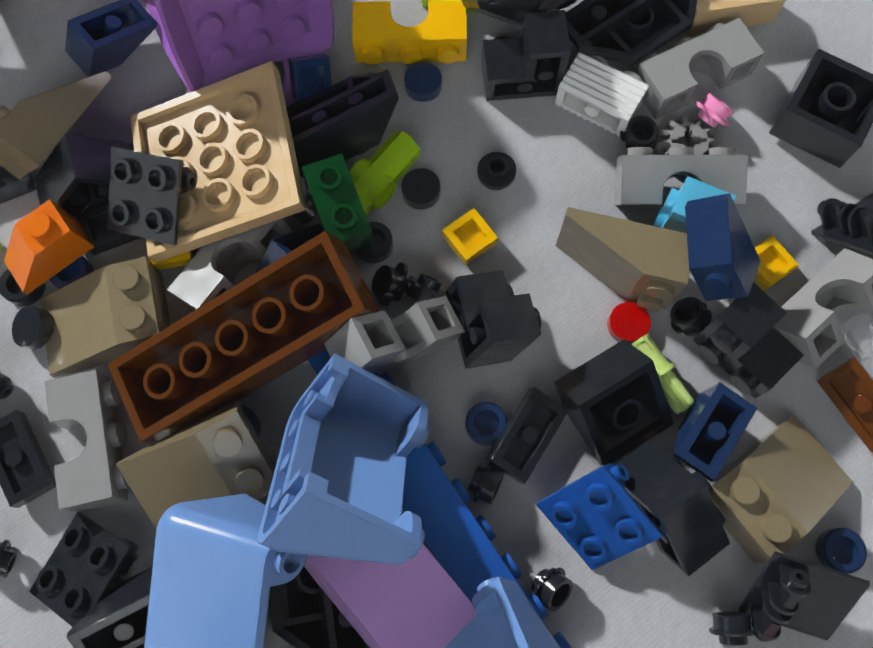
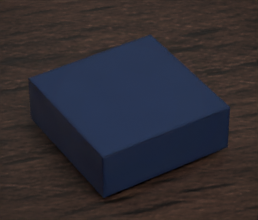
M318 54L288 59L291 91L294 99H306L332 86L328 55Z

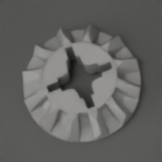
M684 115L679 120L673 121L670 119L659 130L656 137L657 144L655 150L657 155H668V148L686 147L683 144H679L684 135H686L690 143H696L693 147V155H709V148L718 147L719 141L715 140L713 136V128L707 129L702 125L701 118L693 121L688 120Z

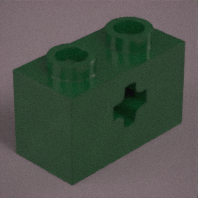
M341 153L303 166L302 171L305 185L323 232L327 231L344 241L350 252L371 245L372 230L343 154Z

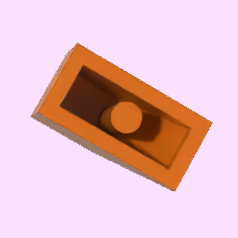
M49 199L14 224L4 263L22 292L28 295L95 246L75 216Z

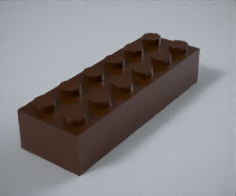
M324 231L107 365L140 442H154L235 399L241 400L326 350L324 343L351 318L379 312L380 310L345 242Z

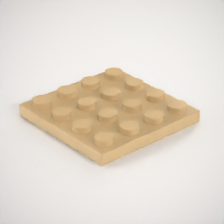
M272 61L130 116L134 151L183 160L182 167H188L197 176L196 187L192 190L189 189L187 192L180 193L177 245L146 239L148 257L154 261L160 262L307 210L280 73Z

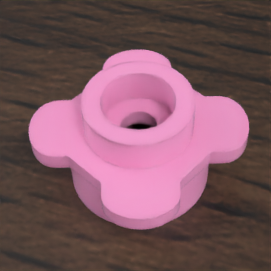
M709 93L703 101L697 100L695 102L701 109L697 115L713 128H716L719 123L723 126H729L730 122L727 119L734 111L720 99Z

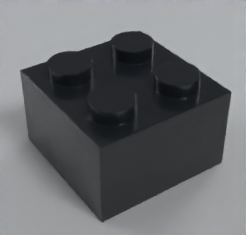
M818 49L798 77L769 134L841 168L862 146L873 124V74Z

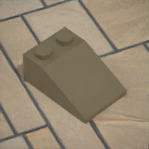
M105 71L20 100L11 110L3 105L0 108V166L19 180L39 167L64 134L68 132L110 81L112 76Z
M570 207L567 208L556 247L626 301L635 302L637 306L644 307L648 311H660L661 309H667L688 284L690 270L687 233Z
M146 256L104 266L40 299L41 309L47 310L53 321L52 335L46 343L49 372L52 377L108 364L171 325L162 273Z
M238 399L154 442L116 464L156 529L159 519L164 512L171 506L181 502L247 494L255 500L263 498L269 494L276 467Z
M794 414L790 415L722 470L715 481H709L714 490V494L711 496L714 505L720 510L726 520L723 524L724 527L754 563H768L775 551L782 554L787 552L812 530L854 483Z

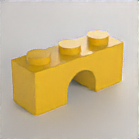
M428 0V15L426 19L419 25L406 27L399 25L393 20L390 1L353 2L352 44L356 63H366L369 65H377L383 62H403L405 64L441 62L450 64L456 61H466V8L461 0Z

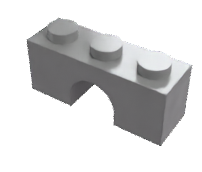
M740 17L726 24L722 22L717 23L704 34L694 39L690 37L679 41L672 49L661 54L657 52L652 53L640 62L636 74L642 78L643 82L649 84L643 102L656 120L688 105L698 85L691 72L707 74L714 80L718 88L722 89L751 75L764 55V51Z
M651 147L628 148L627 155H621L617 158L615 205H662L664 184L673 174L689 176L736 195L735 206L746 205L748 155H735L734 147L709 148V155H693L692 147L668 148V155H652Z
M279 219L205 245L167 290L193 312L234 287L233 277L238 268L250 260H262L272 239L293 233V231L283 219Z
M846 246L782 306L787 314L773 328L804 355L798 362L817 369L845 342L836 317L837 313L845 310H860L873 315V255Z
M442 296L417 302L406 312L390 320L385 310L351 318L324 345L330 357L335 353L375 374L436 355L465 333V330L447 297Z
M98 370L45 381L49 423L67 430L84 427L87 435L86 446L76 459L54 465L59 510L77 513L128 501L127 488H130V486L116 466L117 462L123 460L121 446L125 445L126 437L122 423L117 420L116 405L120 403V393L115 381Z

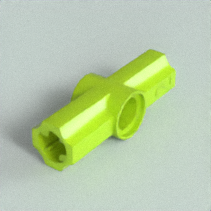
M395 130L369 160L366 158L359 160L349 171L366 216L373 209H381L391 199L397 188V182L422 155L421 148L404 131L399 132Z

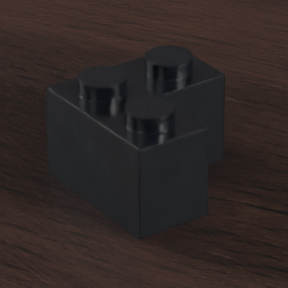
M538 10L525 13L521 37H496L491 40H483L482 71L486 101L557 95L558 87L566 74L571 53L565 10Z
M64 134L34 177L39 204L42 205L50 199L75 216L79 222L77 215L93 210L99 202L108 203L111 147L134 151L133 143H126L122 140L91 138L81 134Z
M503 270L457 276L445 292L448 301L465 330V333L457 338L465 369L512 361L542 335L540 331V313L537 308L533 307L530 293L514 295L511 285L506 282Z
M754 282L748 297L736 298L693 340L699 346V351L706 360L720 365L730 375L732 384L742 393L750 394L754 399L771 390L804 356L773 328L787 312Z
M647 441L618 463L622 464L629 473V480L625 482L624 488L663 533V537L656 540L660 551L688 577L730 544L723 527L726 520L720 510L714 505L711 497L714 494L711 484L699 472L690 473L686 470L671 451L665 450L662 452L651 442Z

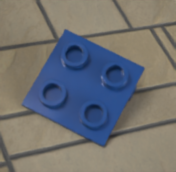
M610 463L606 466L603 465L536 503V506L591 570L663 537V533L624 488L625 482L629 480V473L622 464L614 465Z

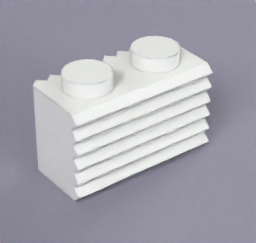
M580 51L558 87L555 104L558 107L562 106L564 110H569L570 113H575L578 117L582 116L584 120H589L598 127H603L604 130L616 133L620 137V131L625 132L629 121L635 116L642 104L649 84L643 82L642 78L634 72H622L608 65L604 58L593 54L589 56Z

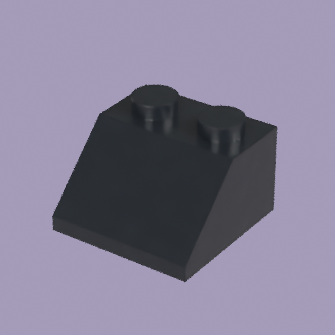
M625 339L554 381L563 407L569 411L567 413L568 417L601 466L615 462L674 424L654 361Z

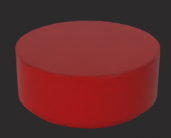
M624 302L617 305L607 321L610 335L617 342L625 339L630 344L646 335L651 327L648 311L644 307L637 306L635 302Z

